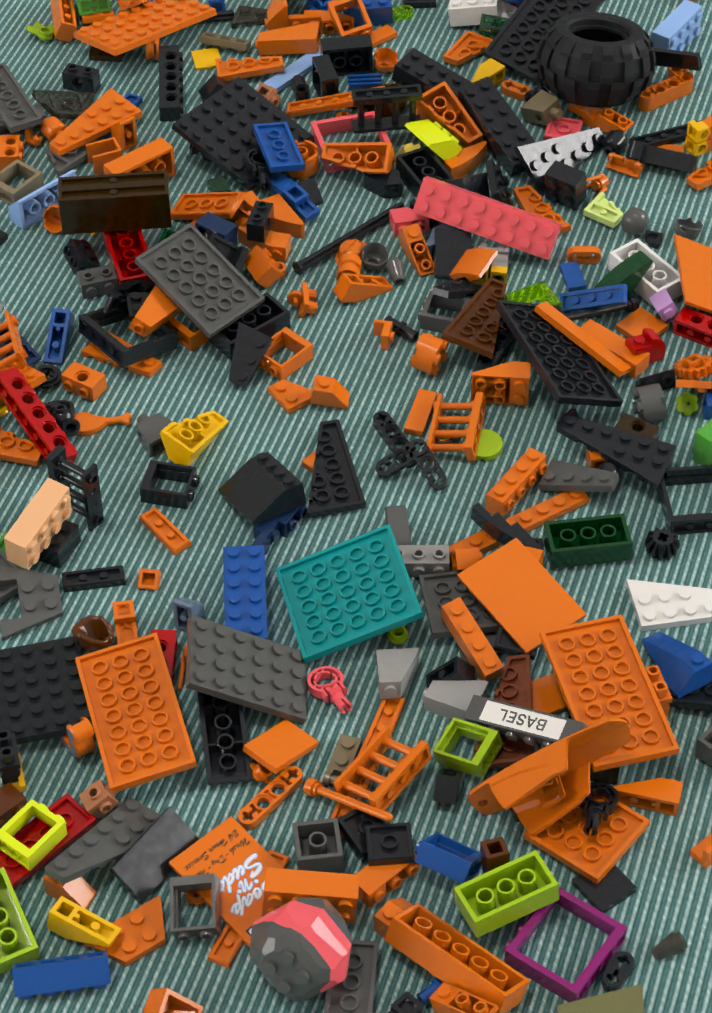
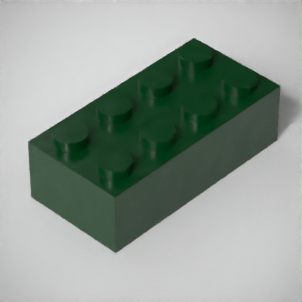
M624 513L544 522L543 541L550 568L631 560L633 543Z

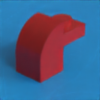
M643 328L642 335L626 338L625 345L634 355L649 352V363L664 359L666 351L665 342L654 330Z

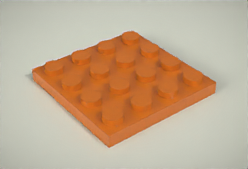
M590 794V798L595 801H608L606 797L598 795L592 797ZM618 801L617 810L608 817L607 821H603L604 814L602 815L597 835L591 836L592 829H590L588 836L583 832L588 810L586 817H583L581 813L582 808L579 804L537 835L532 836L527 830L523 833V839L595 884H598L650 826V820Z

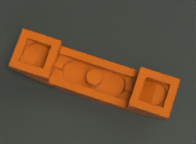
M133 600L112 602L117 644L138 638Z

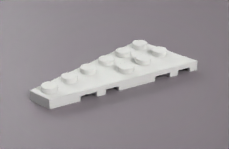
M626 580V586L641 632L712 622V589Z

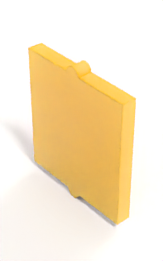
M218 47L191 51L196 71L216 68L215 59L221 58Z

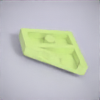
M601 191L584 209L583 215L611 228H615L622 220L623 212L616 208L612 201H608L605 198V193Z

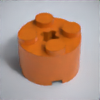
M295 140L305 163V169L286 171V173L300 181H304L319 170L318 147L309 140H304V142Z
M422 333L415 345L416 352L415 355L412 354L410 366L427 374L437 376L440 370L439 365L441 362L445 363L448 353L445 351L449 346V341L430 333Z

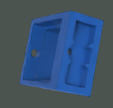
M438 832L419 841L415 848L417 855L414 862L461 884L478 876L482 867L481 853Z

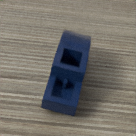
M306 504L260 522L254 528L255 540L251 546L264 545L266 555L272 543L276 542L279 536L286 538L291 531L295 530L297 522L306 515Z

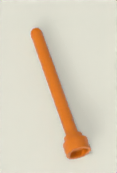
M308 778L304 784V793L311 797L321 795L384 821L390 822L393 819L391 813L325 788L321 781Z

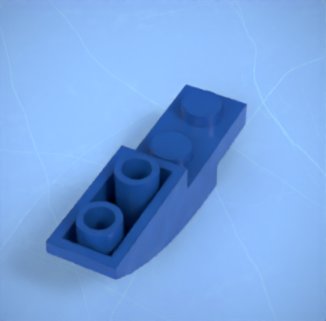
M275 173L269 178L271 183L269 191L273 195L279 193L305 223L320 215V210L309 199V194L296 182L279 173Z

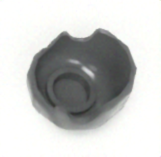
M636 207L630 208L622 217V229L634 236L642 234L647 229L649 223L648 214Z
M691 217L685 220L677 219L674 224L675 233L689 240L696 239L703 228L701 221L694 223Z
M370 242L364 245L360 257L362 265L369 270L378 271L382 269L388 261L389 251L384 245L377 242Z

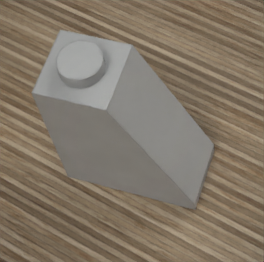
M419 648L376 650L380 699H394L403 696L419 668Z
M432 681L429 688H425L422 693L421 699L424 700V710L449 719L455 717L466 721L463 717L473 695L487 697L488 681Z

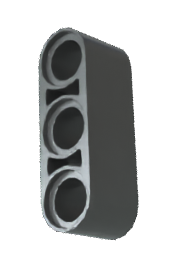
M406 505L386 506V525L390 524L397 545H412Z

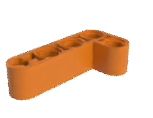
M668 67L666 80L647 87L645 91H642L638 99V109L642 112H649L690 94L693 89L694 75L687 69Z

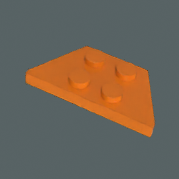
M155 897L112 922V924L121 928V932L110 947L83 942V945L88 949L92 947L98 951L107 950L109 959H114L125 967L166 944L161 897Z

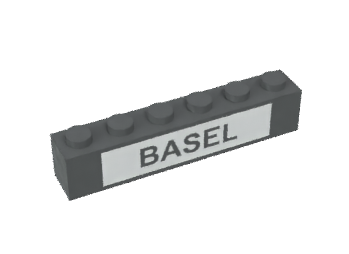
M473 695L463 717L467 722L499 731V734L505 735L510 740L517 741L520 739L529 745L535 746L539 744L542 747H546L587 727L584 722L478 695Z

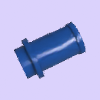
M433 978L430 985L416 994L417 999L425 1007L430 1003L429 997L443 983L439 978Z

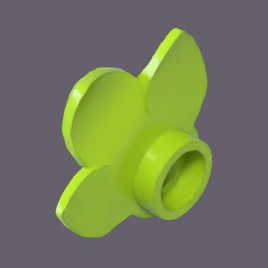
M36 21L33 26H26L27 31L37 35L42 41H49L53 38V24L45 27Z

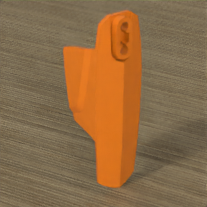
M607 718L540 749L501 770L472 789L468 794L469 803L480 814L491 815L504 809L508 810L512 807L526 830L532 836L537 835L581 804L585 797L591 793L590 765L630 742V730L627 721L619 718Z

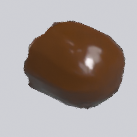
M88 615L80 619V622L76 623L71 630L79 644L90 652L108 648L114 639V631L111 624L101 615Z

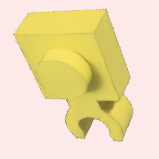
M413 142L403 145L404 149L398 151L397 154L401 155L419 149L421 146L420 144L413 145Z

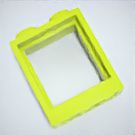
M31 799L0 829V850L31 871L67 836L66 821L59 814L55 815L49 811L43 803H37ZM33 816H36L52 828L29 849L13 838V836Z

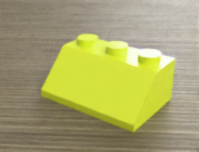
M424 119L404 125L444 161L456 157L462 150L458 145L460 141L437 121L432 123L429 119Z

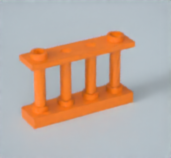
M5 310L6 321L0 324V332L9 329V332L0 336V344L10 339L12 342L0 348V357L12 350L15 353L0 360V369L17 360H20L22 365L26 367L28 366L26 361L28 355L22 346L17 327L19 321L15 315H11L8 310Z
M476 392L475 399L471 402L444 403L442 393H438L437 401L433 403L434 414L426 442L433 455H435V452L462 451L466 454L467 461H475L487 407L484 392ZM446 410L472 411L468 416H443ZM441 424H469L465 430H440ZM438 438H466L462 444H437Z
M386 725L344 772L333 782L335 792L345 795L350 791L368 799L371 806L385 811L431 760L432 756L428 742L420 740L413 748L393 740L390 726ZM389 747L407 756L401 762H397L382 754ZM377 762L393 769V772L385 777L369 770V768ZM361 777H365L381 785L372 792L355 783Z

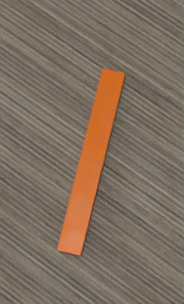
M406 698L382 699L359 754L386 725L390 726L391 734L393 733L406 703ZM375 762L369 770L376 772L379 763ZM361 777L355 784L368 790L372 781ZM350 791L345 794L361 802L365 799ZM337 802L331 818H339L355 809ZM339 829V831H340V836H341V837H345V836L343 835V833L341 832V830Z

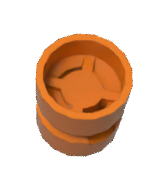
M345 253L340 256L336 274L337 282L342 273L360 274L362 260L357 254Z

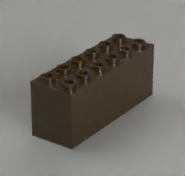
M168 170L58 177V203L63 234L172 228Z

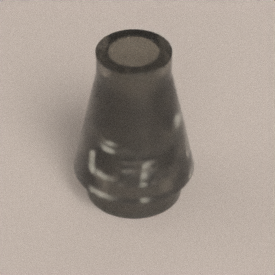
M676 931L675 933L670 932L651 949L654 958L660 961L664 958L683 953L684 949L688 946L683 935Z

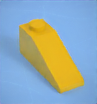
M490 58L479 65L471 82H476L488 76L494 86L505 80L506 66Z
M63 896L58 899L49 911L46 926L47 929L65 939L110 947L121 932L120 927Z

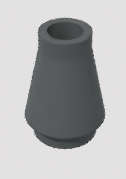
M398 257L390 258L386 263V269L392 277L394 284L401 285L405 282L403 261Z

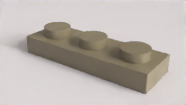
M204 32L199 36V42L204 43L206 46L217 45L221 49L232 48L237 52H245L251 47V40Z

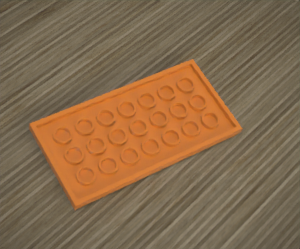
M153 0L144 2L143 5L132 7L128 11L119 12L118 15L106 17L105 20L94 22L90 26L81 27L80 30L74 31L73 35L79 41L117 56L217 14L215 8L202 4L197 0Z
M622 614L540 631L539 637L572 720L584 722L587 727L607 718H619L627 721L630 730V742L591 763L593 772L679 754L680 748Z
M157 632L75 658L111 792L116 793L197 767Z

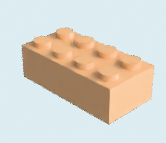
M47 478L4 537L8 561L26 570H29L33 564L35 565L38 562L40 553L43 549L48 548L52 536L60 531L63 521L68 519L72 513L69 487Z

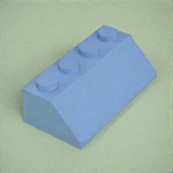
M73 169L60 177L76 176V171ZM58 178L9 205L10 220L24 230L43 219V214L47 207L59 204Z

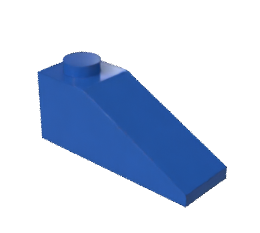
M52 308L44 363L63 364L75 320L71 310Z

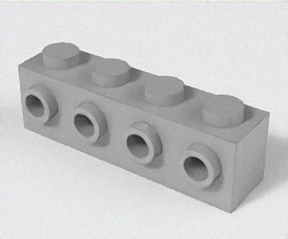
M398 545L409 577L449 572V545Z

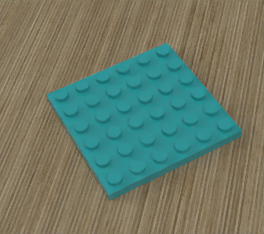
M390 524L275 569L305 664L424 617Z

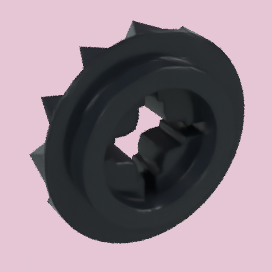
M43 365L36 368V370L44 373L46 377L48 374L50 376L47 378V381L39 385L42 389L45 387L51 389L52 385L57 386L58 382L61 381L62 373L56 366Z

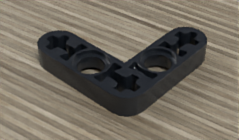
M417 438L382 458L376 464L375 469L378 475L382 478H389L417 462L433 489L443 490L448 484L445 473L423 439ZM416 445L423 446V451L419 452L416 450ZM408 449H410L411 452L414 451L412 453L414 457L411 458L409 452L407 451ZM401 453L407 455V460L404 463L397 462V456ZM391 459H393V462L397 466L396 468H394V466L391 465ZM426 460L434 461V466L431 469L423 467ZM384 464L389 466L386 473L381 471ZM436 472L440 479L443 478L441 485L438 483L434 484L436 480L432 473Z

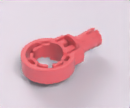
M323 666L310 672L307 683L308 690L312 696L323 699L325 703H329L330 700V703L335 704L342 714H346V711H351L353 705L345 697L347 688L344 686V677L339 669ZM332 677L333 682L330 684H322V686L317 684L321 680Z

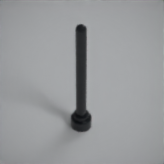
M635 296L628 297L627 304L594 308L566 314L565 316L574 321L620 310L633 312L639 308V300Z

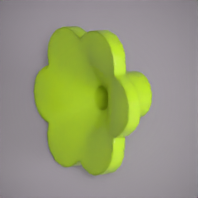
M688 391L684 392L682 396L676 398V403L678 404L677 411L684 413L686 416L692 415L693 412L699 409L698 397L691 395Z

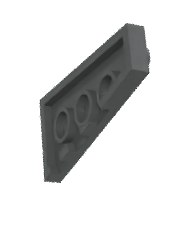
M551 460L538 486L540 491L614 492L620 478L616 472Z

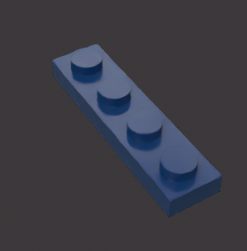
M617 284L560 293L559 306L564 313L627 304L628 285Z

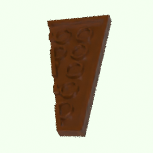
M490 277L442 332L441 338L492 359L501 317L495 304L497 300L504 301L507 283Z

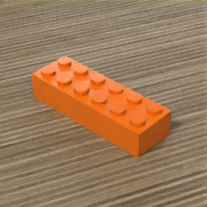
M416 903L392 917L384 940L394 949L409 957L412 962L422 966L432 976L498 1005L499 1009L495 1013H507L521 1003L530 980L427 908Z

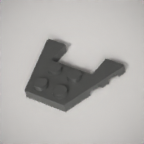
M0 565V584L17 583L21 618L0 620L2 641L10 639V636L17 633H24L26 629L33 626H40L62 616L57 575Z

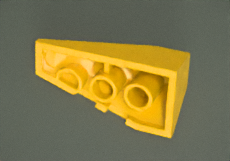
M212 410L199 414L193 419L185 418L180 423L171 422L160 432L168 459L175 464L190 466L224 429L229 420Z

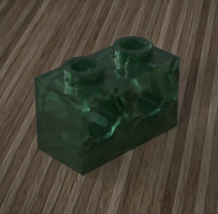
M482 14L479 34L494 39L510 18Z

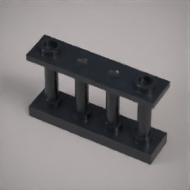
M420 84L351 90L353 106H358V120H352L354 134L407 129L404 126L406 123L421 120L420 114L416 115V101L423 100ZM409 101V115L399 116V102ZM392 103V117L382 118V104ZM375 104V118L365 119L364 105Z
M58 445L46 456L49 478L69 487L72 510L87 518L88 530L92 532L104 520L97 464L93 463L85 470L68 461L65 447ZM69 471L79 475L81 480L70 475ZM71 485L81 489L83 494L72 489ZM72 498L85 504V508L73 502Z

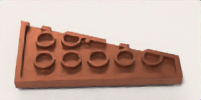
M530 654L508 656L501 674L499 687L496 688L494 693V700L532 709ZM500 734L504 744L489 769L509 767L533 754L534 746L520 739L517 741L510 740L505 735ZM478 741V744H475L473 757L483 742Z

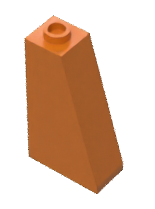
M315 21L259 32L258 39H255V48L259 50V55L318 53L321 39L320 22Z
M155 285L128 328L145 338L182 312V310Z

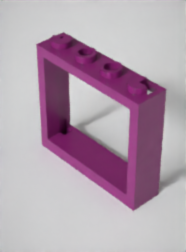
M559 887V900L532 912L529 916V921L526 924H522L517 930L514 940L507 942L503 950L505 952L504 962L567 1002L580 1000L626 940L627 927ZM555 904L560 905L610 935L573 984L519 952Z

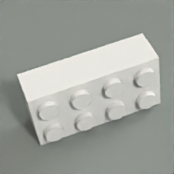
M638 238L609 253L608 269L610 271L638 251H642L654 261L634 289L650 305L653 306L649 297L663 288L667 290L672 300L683 295L680 273Z

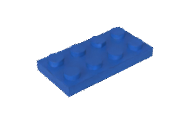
M287 122L253 124L252 130L270 173L305 169V163Z

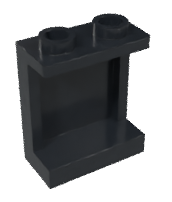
M213 230L204 232L202 235L241 272L249 249L244 246L239 247L216 235V232Z

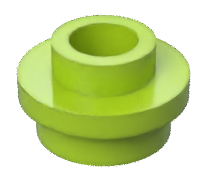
M404 626L388 631L387 638L393 644H403L408 640V631Z

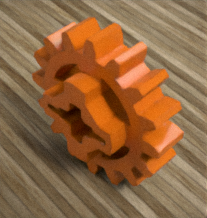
M692 354L689 357H682V360H677V363H674L675 376H678V378L683 377V380L688 378L690 380H698L701 377H708V374H712V356Z

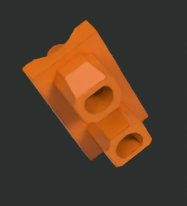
M302 281V289L300 291L293 290L287 295L288 303L298 306V317L304 318L306 313L315 315L318 308V303L314 302L317 295L316 290L309 289L308 283Z

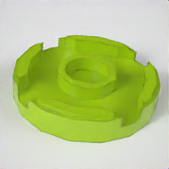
M489 429L481 430L475 460L485 459V461H491L501 454L503 441L498 433Z

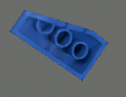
M660 631L642 639L650 659H653L655 665H658L669 691L676 698L679 699L712 682V661L701 651Z

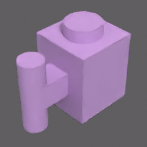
M663 288L649 297L663 322L670 320L673 325L674 319L680 311L667 290Z

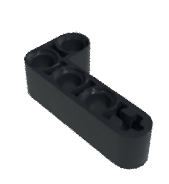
M630 140L626 158L635 161L639 160L640 163L692 174L695 171L698 156L646 145L635 140Z
M500 317L493 358L491 359L479 354L476 371L500 365L515 341L514 335L502 317Z

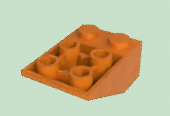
M510 361L473 372L471 379V401L475 399L476 392H484L486 403L528 406L531 363Z

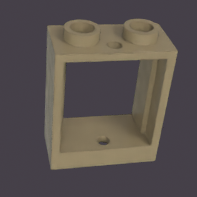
M18 159L0 171V200L9 205L44 186L43 173ZM18 175L28 179L15 189L7 185Z

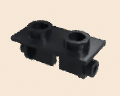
M675 369L638 378L635 381L636 387L659 383L662 391L676 387Z

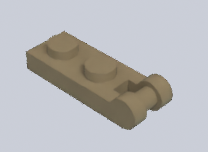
M340 734L327 771L324 773L322 784H333L336 778L355 760L362 744L361 738Z

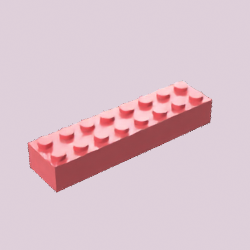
M429 176L423 178L412 211L546 260L551 258L562 227V223Z

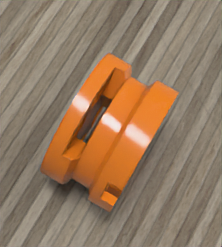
M160 38L146 44V60H159Z

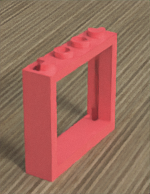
M375 111L365 112V119L375 118ZM358 114L311 122V135L314 136V143L318 147L319 157L326 173L352 168L333 163V166H330L332 162L322 160L321 155L324 143L322 135L353 130L352 120H358ZM386 131L377 132L381 142H390Z

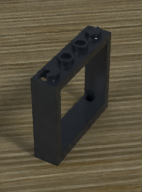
M126 300L120 302L116 310L106 314L103 312V308L79 315L78 331L122 368L177 349L178 332L167 323L152 332L157 338L126 348L102 327L129 318Z
M712 465L667 468L658 489V494L668 530L672 529L673 533L678 535L712 532V513L673 516L666 486L711 483Z

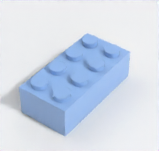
M684 0L652 31L651 40L654 48L683 51L701 32L702 6L689 0Z

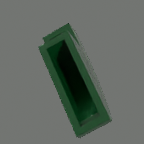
M638 251L612 269L594 288L626 284L628 285V298L654 261L642 251Z

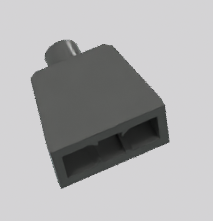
M145 413L141 414L137 418V436L148 455L153 457L165 450L160 432L172 421L161 413H156L151 417H148Z

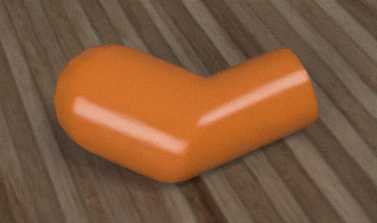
M27 128L24 131L25 142L34 147L40 146L42 137L39 136L38 138V135L33 136V130Z

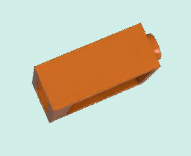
M333 0L328 2V12L339 37L372 33L373 26L362 0ZM358 5L365 25L344 31L337 12Z
M284 327L271 337L273 341L259 367L279 380L286 379L313 358V344L289 328ZM285 346L296 354L281 365L270 358V356Z

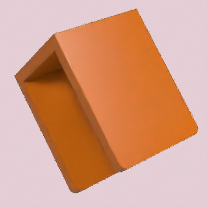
M115 137L86 144L88 163L93 162L95 175L104 173V164L122 156V149Z

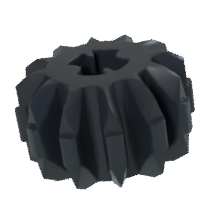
M656 527L654 531H649L645 539L647 554H651L652 559L658 557L660 561L663 558L669 560L671 557H675L680 547L678 534L673 533L672 529L665 530V527L661 530Z

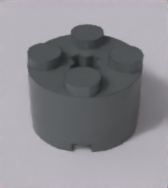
M659 383L631 389L632 397L635 402H632L634 413H639L637 418L651 424L667 420V407L663 402L664 394Z

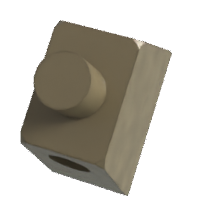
M544 90L539 91L520 107L523 121L540 125H548L554 119L560 120L564 114L563 110H561L559 99Z

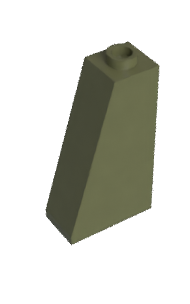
M635 985L557 1005L556 1013H644L642 985Z

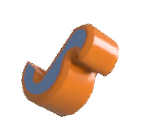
M81 717V721L73 726L68 724L66 726L68 735L60 736L67 750L75 758H81L96 748L93 726L85 717Z

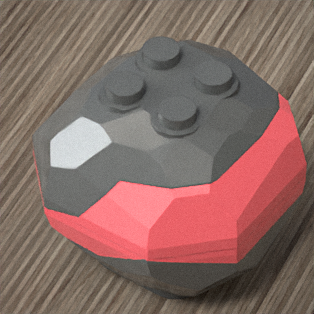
M298 897L262 916L253 923L249 955L275 989L292 1001L304 1002L345 980L349 970L353 944L344 918L328 900Z

